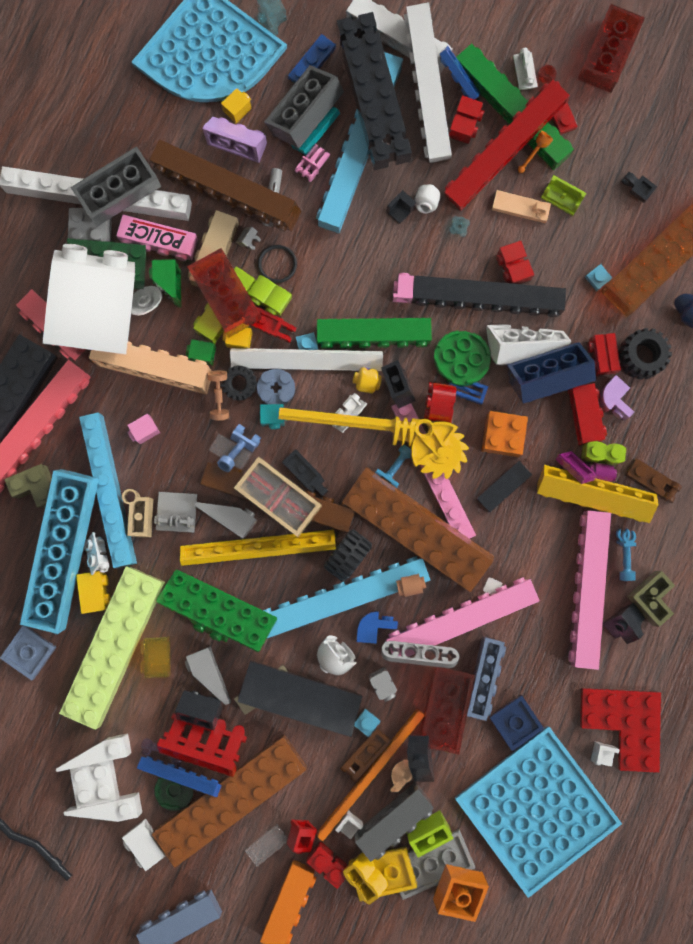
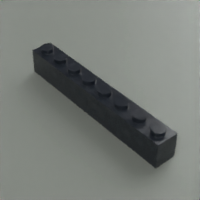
M416 275L414 277L412 303H416L418 306L434 304L438 308L454 306L455 309H465V307H469L475 311L491 309L492 312H502L505 310L510 311L512 314L528 312L529 315L533 316L547 314L549 317H558L565 311L566 288Z

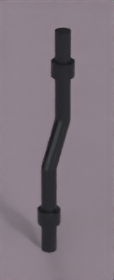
M0 818V830L9 839L34 848L50 864L49 867L53 871L56 870L66 881L71 878L72 874L62 865L63 862L58 857L55 858L38 840L14 832Z

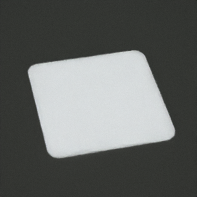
M489 577L483 591L489 594L496 593L495 589L501 587L502 582Z

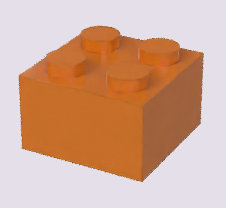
M489 411L486 415L481 452L513 457L522 456L528 417Z
M446 864L433 897L438 914L476 922L489 885L483 872Z

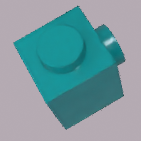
M260 405L261 426H269V429H280V426H285V421L288 420L278 419L279 409L284 408V405Z

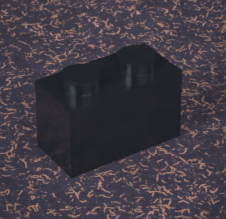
M399 360L381 367L391 397L398 409L415 402L416 399Z
M184 690L175 710L176 718L180 721L214 730L222 711V704L214 696L205 697L196 691L188 692Z

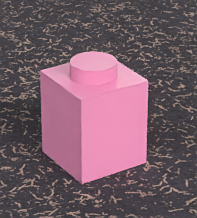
M148 414L127 425L130 429L128 431L130 438L133 442L137 441L139 444L160 433L153 419Z

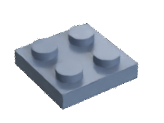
M23 625L0 659L30 680H34L56 649V646L29 627Z

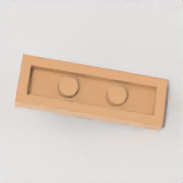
M497 190L492 210L546 223L551 203Z

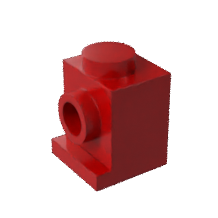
M291 819L290 824L292 826L287 845L296 854L311 852L317 829L308 820Z

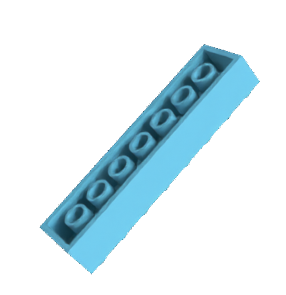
M63 469L53 470L20 625L56 634L66 629L77 580L76 575L80 567L99 478Z

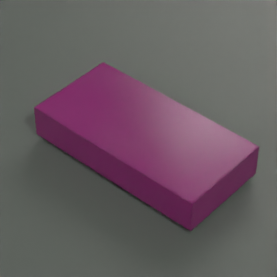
M572 451L559 454L556 458V461L581 484L595 480L596 473Z

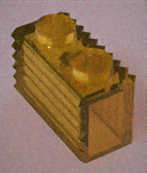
M170 636L144 638V642H141L140 645L141 654H144V661L141 662V673H144V678L171 676Z

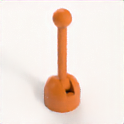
M544 131L538 134L536 138L537 146L523 165L518 167L519 173L525 171V167L540 147L546 148L551 144L553 139Z

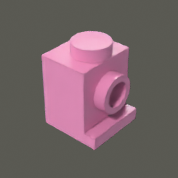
M408 273L398 274V281H394L393 302H412L414 276H410Z

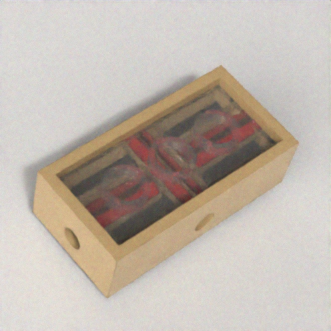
M260 457L255 460L234 487L297 537L300 536L322 507L319 502Z

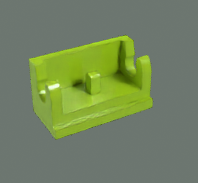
M553 175L541 199L573 216L586 193Z

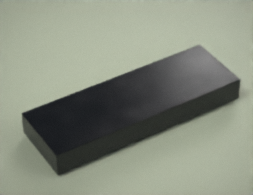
M518 461L485 490L477 500L490 513L532 474Z

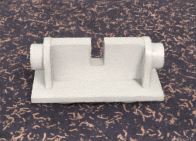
M522 48L519 54L513 55L519 90L537 88L532 52L528 51L527 48Z
M354 393L342 404L346 408L345 411L339 408L335 414L358 416L367 403L360 400V397ZM332 425L342 433L348 428L346 426Z
M92 532L84 544L88 557L87 565L90 567L91 575L96 570H100L103 573L107 572L109 568L108 558L105 555V542L101 537H95V532Z

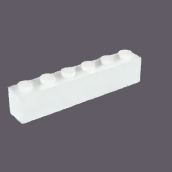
M353 0L346 10V18L351 17L352 21L358 20V15L373 12L377 24L376 33L379 32L381 41L410 58L409 52H413L412 45H408L407 33H410V28L405 26V20L400 15L391 13L386 7L378 5L372 0ZM434 38L439 73L441 74L445 66L440 61V52L449 44Z

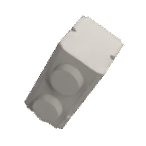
M381 668L369 675V680L379 700L384 699L386 702L395 697L394 693H396L397 689L386 668Z

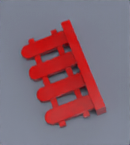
M173 713L171 718L174 722L169 733L165 732L163 735L166 740L160 738L157 744L159 753L234 777L236 772L234 761H239L238 750L241 743H246L247 737L244 736V727L237 725L230 732L226 730V722L219 719L215 729L210 730L177 720L176 714ZM186 724L192 726L188 738L181 737ZM205 730L211 732L206 745L200 743ZM223 736L229 738L225 750L218 749Z

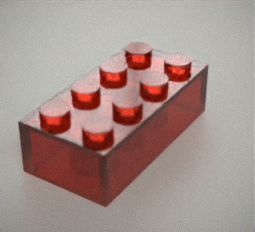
M610 4L578 79L612 93L645 17Z
M222 248L187 266L228 338L262 320L259 311Z
M433 667L424 711L425 716L422 720L419 735L429 736L431 749L459 755L475 678L473 673L452 668Z

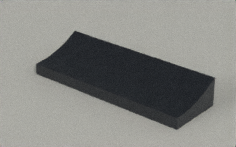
M250 660L238 695V702L352 737L363 696Z

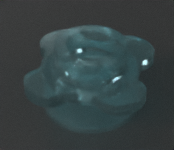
M453 217V225L449 229L450 233H457L465 237L468 233L467 227L470 226V221L463 217Z

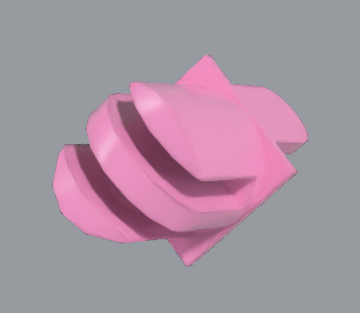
M315 144L306 157L303 156L295 172H300L303 178L307 177L308 181L311 182L319 174V169L329 158L330 153H324V149H318V145Z

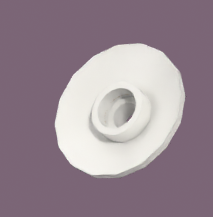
M148 286L135 292L132 298L131 314L144 315L155 309L162 299L161 290L155 286Z

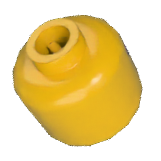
M361 367L358 372L354 373L353 383L356 384L357 391L372 394L379 390L382 376L379 375L376 369Z

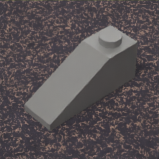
M199 502L195 504L200 510L243 539L257 521L253 518L255 514L247 508L243 511L236 507Z
M211 647L186 656L185 665L188 672H192L193 676L225 705L230 704L231 699Z

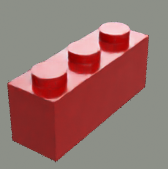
M595 383L569 389L568 393L578 446L592 441L602 442L606 440L607 430L606 426L602 423L603 409L599 407L598 402L600 393L598 388L595 387Z

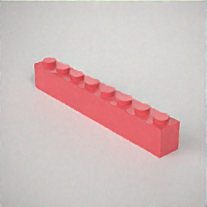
M69 359L0 443V493L5 488V479L16 475L17 468L24 464L29 458V453L41 444V438L53 429L54 422L62 418L66 412V407L75 402L78 397L77 394L81 389H85L88 386L91 377Z

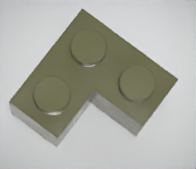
M40 464L5 479L11 497L20 499L32 494L36 506L45 509L52 480L48 466Z
M654 571L627 595V598L637 606L652 626L660 627L674 614L661 598L675 585L663 571Z

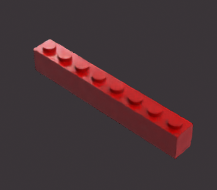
M554 79L550 84L546 83L539 91L540 94L536 98L532 97L527 102L526 108L514 115L512 118L513 122L509 126L505 125L499 131V136L495 140L491 139L486 144V149L481 154L477 153L472 159L473 163L468 168L465 166L459 172V177L455 181L451 180L446 185L445 196L460 211L569 101L570 95Z

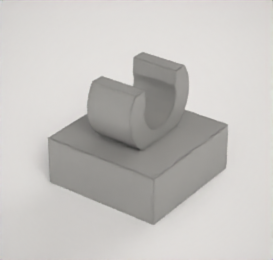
M245 227L235 243L240 247L255 250L251 243L252 240L260 242L261 239L256 236L257 230L253 227Z

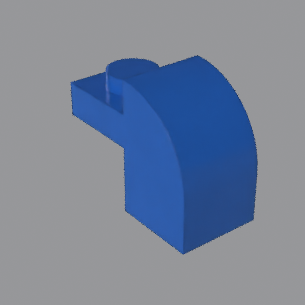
M378 611L370 612L363 616L358 624L356 641L376 644L377 629H397L398 621L393 620L394 617L382 616V619H378Z

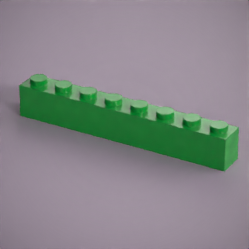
M471 43L456 58L480 91L479 94L510 125L513 122L512 118L518 111L522 112L529 100H526L521 95L520 90L508 81L506 75L500 73L496 69L495 64L490 60L488 61L483 52ZM547 123L528 142V145L533 150L536 148V138L541 131L550 135L553 139L551 144L546 148L540 147L537 154L555 170L570 157L574 148L567 139H564L559 134L555 126Z

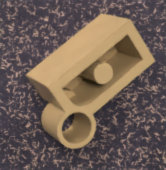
M133 489L125 490L122 494V500L129 505L127 536L151 538L153 499L150 497H140V494ZM134 492L135 500L129 503L127 496L129 493Z

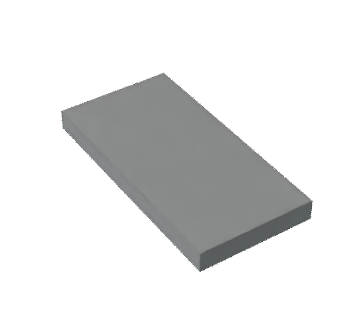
M460 829L451 832L453 840L419 858L413 849L408 851L418 886L415 889L399 892L402 900L438 885L446 864L470 870L475 869Z

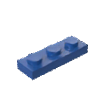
M321 34L289 73L288 79L296 83L309 65L320 69L336 49V44Z
M447 45L440 52V61L445 67H449L453 80L456 83H460L465 97L476 99L480 91Z

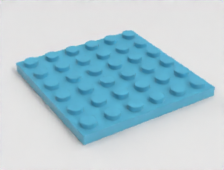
M548 725L455 797L458 804L528 898L622 825L621 821Z

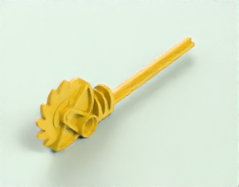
M288 408L279 409L278 419L391 431L393 433L392 445H396L397 441H401V446L404 445V442H408V446H411V459L414 466L424 465L421 472H433V479L438 478L443 473L445 479H448L453 469L456 473L460 472V461L467 462V458L462 450H468L469 447L459 441L464 438V435L454 433L458 427L452 423H432L428 419L412 418L408 422L406 417L403 421H400L397 416L389 420ZM420 424L427 425V434L419 432Z

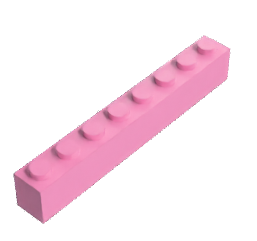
M585 511L580 516L582 534H579L578 545H581L576 559L579 571L575 575L577 592H574L573 602L576 603L575 611L572 613L574 631L570 633V642L573 644L568 656V660L573 667L599 670L611 513Z
M522 577L513 581L514 585L510 587L503 585L496 588V593L489 595L487 592L477 596L479 599L471 603V600L460 603V608L458 609L448 608L442 611L443 615L435 617V615L429 616L420 625L417 622L406 626L407 630L401 633L399 630L388 634L389 638H386V642L398 641L435 646L537 603L540 600L531 579L525 580ZM399 648L398 656H401L402 648ZM412 649L405 650L407 657L415 654V651Z

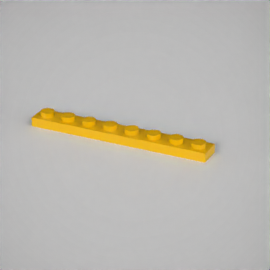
M334 530L301 533L299 537L289 534L180 546L181 566L334 550L336 549Z

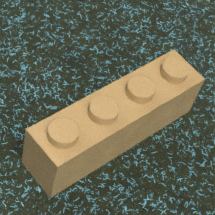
M217 210L214 216H211L209 219L208 232H205L202 237L203 245L201 250H197L195 255L196 263L194 267L190 268L188 278L192 285L210 292L214 290L239 226L236 217Z

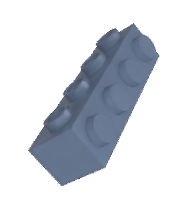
M482 636L464 711L469 717L487 721V717L491 714V699L496 694L497 685H495L496 678L500 676V661L506 651L505 642Z
M205 890L200 891L194 896L195 899L189 902L187 900L182 901L176 906L175 910L162 912L158 919L153 922L151 920L144 922L140 925L136 935L140 944H173L220 918L222 910L212 890L207 892Z

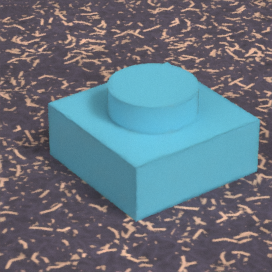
M600 264L587 274L585 278L598 291L612 279V276Z
M314 332L296 337L299 350H319Z
M364 709L355 721L354 726L369 737L381 721L367 709Z

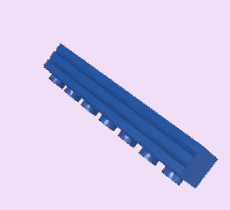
M141 756L137 769L218 797L221 785L218 784L217 780L211 779L210 781L207 780L206 776H196L197 773L189 771L187 773L185 772L186 769L181 767L176 769L174 768L175 765L169 763L165 765L161 760L153 761L154 758L146 756V758Z

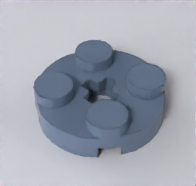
M271 369L261 375L257 384V392L261 400L267 405H286L294 397L295 383L288 372L281 369ZM275 383L282 386L278 393H274V390L271 389V386H274Z

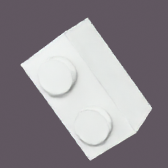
M146 819L128 831L122 838L125 848L128 851H132L137 865L140 868L143 867L145 871L166 856L152 836L154 830Z

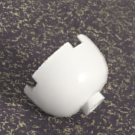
M327 636L318 648L317 658L320 663L319 666L325 673L342 675L356 664L353 661L356 657L347 644L344 642L339 644L336 641L337 637Z

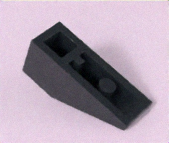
M409 736L407 757L414 781L434 782L429 736Z

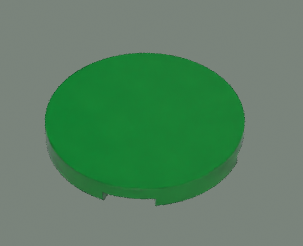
M457 330L446 334L438 342L434 352V364L439 375L447 382L457 386H469L477 383L486 375L490 366L491 353L487 343L474 332Z

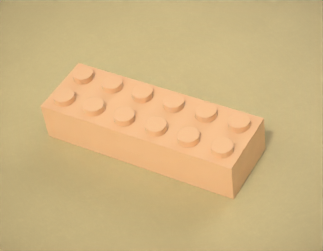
M129 341L126 354L91 350L89 359L99 367L206 395L211 382L208 380V372L211 369L206 365V362L197 359L195 362L189 361L188 357L183 355L170 356L169 352L164 350H158V352L151 351V348L145 345H139V347L132 346V343Z

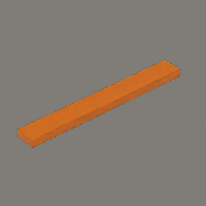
M419 709L414 711L393 737L389 746L371 764L320 827L317 834L320 840H325L425 715Z

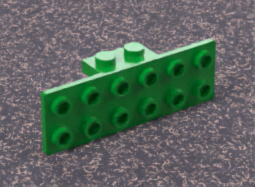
M179 570L174 571L156 600L158 604L189 618L193 629L197 632H206L210 634L212 639L218 642L220 640L227 642L230 638L256 652L261 650L277 622L276 616Z

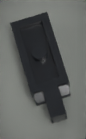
M297 449L282 461L312 493L317 490L323 497L328 492L322 485L325 481L322 475Z

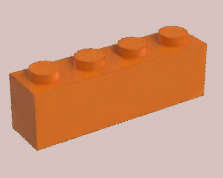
M294 859L292 860L262 932L261 943L290 944L293 936L290 933L292 927H297L301 917L298 914L301 907H305L309 897L306 893L309 888H313L317 878L314 876L315 870L312 867Z

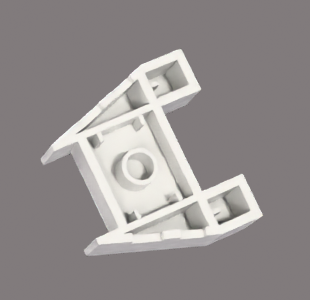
M128 733L108 737L56 769L57 772L70 769L76 806L68 808L64 812L65 816L117 822L140 816L142 806L139 792L119 796L113 763L114 759L124 758L132 753Z

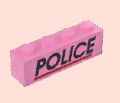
M122 215L116 235L121 243L146 245L147 252H150V250L157 251L162 256L172 255L181 261L193 259L198 242L196 233L127 215Z

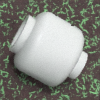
M431 184L420 186L414 199L418 211L425 214L435 211L440 200V192Z

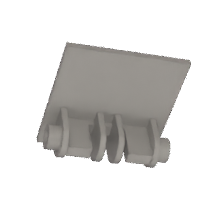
M159 492L157 516L154 519L156 530L194 533L197 494Z

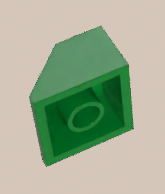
M152 260V267H149V277L152 278L153 284H156L157 288L178 308H182L181 270L176 260Z

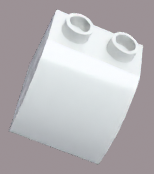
M64 244L62 251L55 250L49 279L43 343L126 354L134 288L135 262L127 261L128 255L126 253L114 250L104 251L103 257L87 255V248L76 244Z

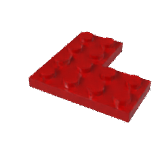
M581 688L580 728L619 730L618 769L620 771L660 773L661 692Z

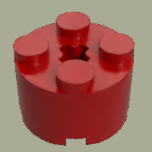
M429 382L428 393L430 395H426L425 406L428 409H425L424 419L451 423L454 412L453 406L456 399V386Z

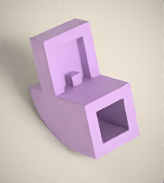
M617 375L611 378L601 389L599 404L604 413L612 409L613 414L617 418L626 420L634 411L621 400V397L630 387Z

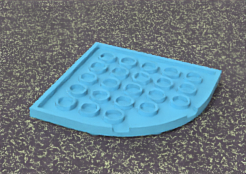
M183 0L133 59L132 65L160 87L177 97L195 102H218L225 100L236 88L241 92H246L256 85L285 52L287 44L228 0Z

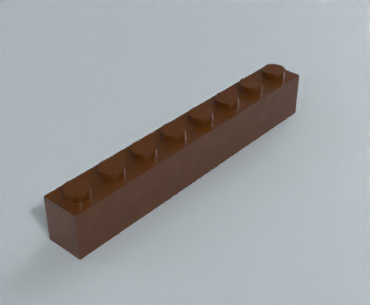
M214 461L213 464L207 463L200 483L202 486L250 501L234 488L244 476L242 469L233 467L230 472H225L218 466V461ZM305 490V493L322 505L311 521L348 533L355 511L342 502L341 505L333 503V499L324 496L323 499L315 497V493Z

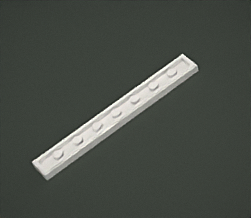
M230 349L231 367L359 371L361 367L382 371L381 367H383V351Z

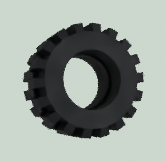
M643 328L642 330L635 331L622 342L618 352L621 353L619 355V360H622L620 366L625 367L624 372L626 374L630 372V377L632 378L637 376V379H649L666 368V365L670 363L668 358L672 356V352H669L671 344L667 345L668 339L667 337H662L663 333H655L656 329L648 331V328ZM637 345L647 346L653 354L652 363H644L638 358L636 353Z
M356 530L349 531L325 562L324 568L341 582L346 581L372 548V543Z

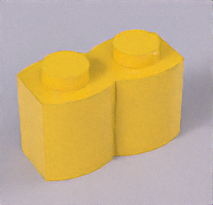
M363 852L355 857L343 871L347 881L356 888L360 898L368 905L377 900L388 886L384 875L375 869L374 863L370 862Z

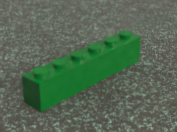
M431 318L317 319V345L325 349L332 348V346L351 348V345H359L360 348H369L370 345H378L379 348H388L389 345H397L399 348L416 345V347L423 348L430 345L432 341Z

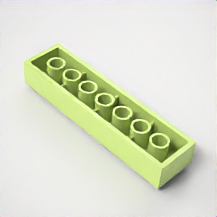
M125 567L59 714L95 730L101 727L157 603L156 600L165 585L164 581L135 568Z

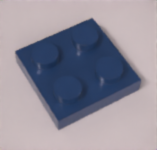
M519 695L489 716L511 751L544 729L522 695Z

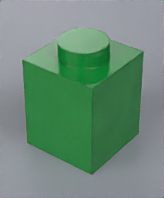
M191 339V344L187 345L186 356H188L190 361L202 360L207 363L206 365L213 366L216 346L214 343Z

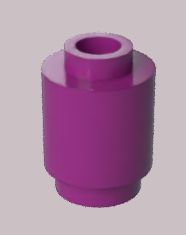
M597 462L589 463L588 467L596 473V479L609 482L615 481L617 470L614 469V465Z

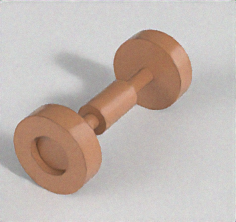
M220 370L208 372V380L216 381L214 394L215 403H217V409L210 411V419H228L229 411L221 409L223 398L222 388H220V381L227 380V372Z

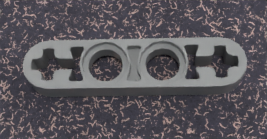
M387 641L383 644L381 650L382 657L391 662L452 668L456 666L459 660V653L451 647ZM390 647L394 651L392 655L388 654L387 651ZM399 648H402L401 656H398ZM412 649L416 655L413 658H409L405 655V650ZM425 652H433L435 658L428 660L424 655ZM439 653H442L441 660L439 661ZM448 654H451L452 661H448Z

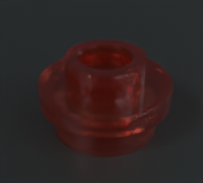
M545 65L538 72V78L544 84H550L557 76L556 70L552 65Z

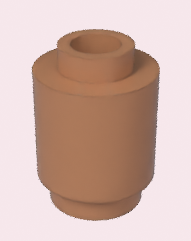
M419 574L401 577V580L396 581L400 596L405 595L407 597L420 594L426 588L424 576L420 577Z

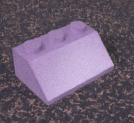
M212 117L203 127L207 145L258 163L260 162L267 144L266 135L261 131L249 130L242 124L235 125L221 117L219 119Z

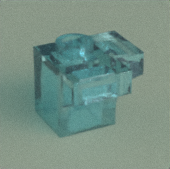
M257 0L259 11L257 17L261 25L264 24L272 34L278 35V26L287 20L286 9L280 0Z

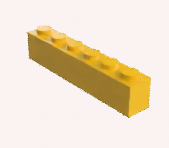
M544 465L537 483V494H541L544 497L560 499L563 502L575 503L582 507L594 508L601 512L613 513L617 516L632 518L639 522L650 523L658 507L657 494L596 478L593 481L581 484L567 470Z

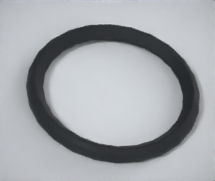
M272 245L261 252L258 259V270L262 276L273 283L286 282L296 272L297 259L288 247ZM283 249L291 255L293 268L288 276L282 279H272L262 270V259L268 251Z

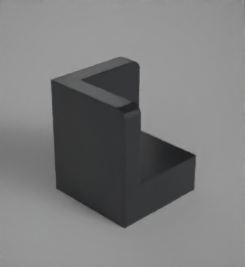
M402 190L387 205L386 213L398 224H401L415 210L416 202Z

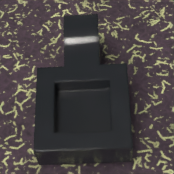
M628 172L621 180L624 185L632 187L630 193L643 203L648 200L657 188L655 184L643 175L638 179L631 172Z

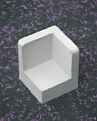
M594 741L591 761L596 765L603 764L612 767L614 753H619V749L613 745Z
M348 810L335 826V831L338 833L341 831L351 839L358 829L361 830L363 828V821Z

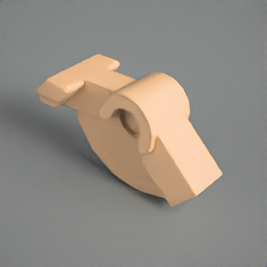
M404 759L394 766L391 775L394 785L390 789L391 792H399L406 782L411 781L412 774L409 769L408 759Z

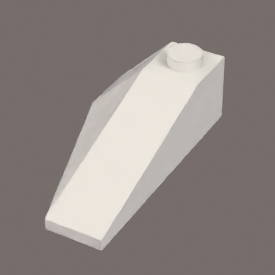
M506 324L487 325L486 328L490 356L496 365L511 364L571 343L565 332L559 330L539 329L538 332L522 326V329H512L511 325Z

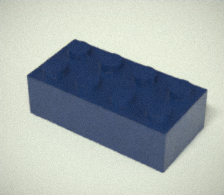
M580 342L507 364L509 383L523 404L596 381L595 362Z

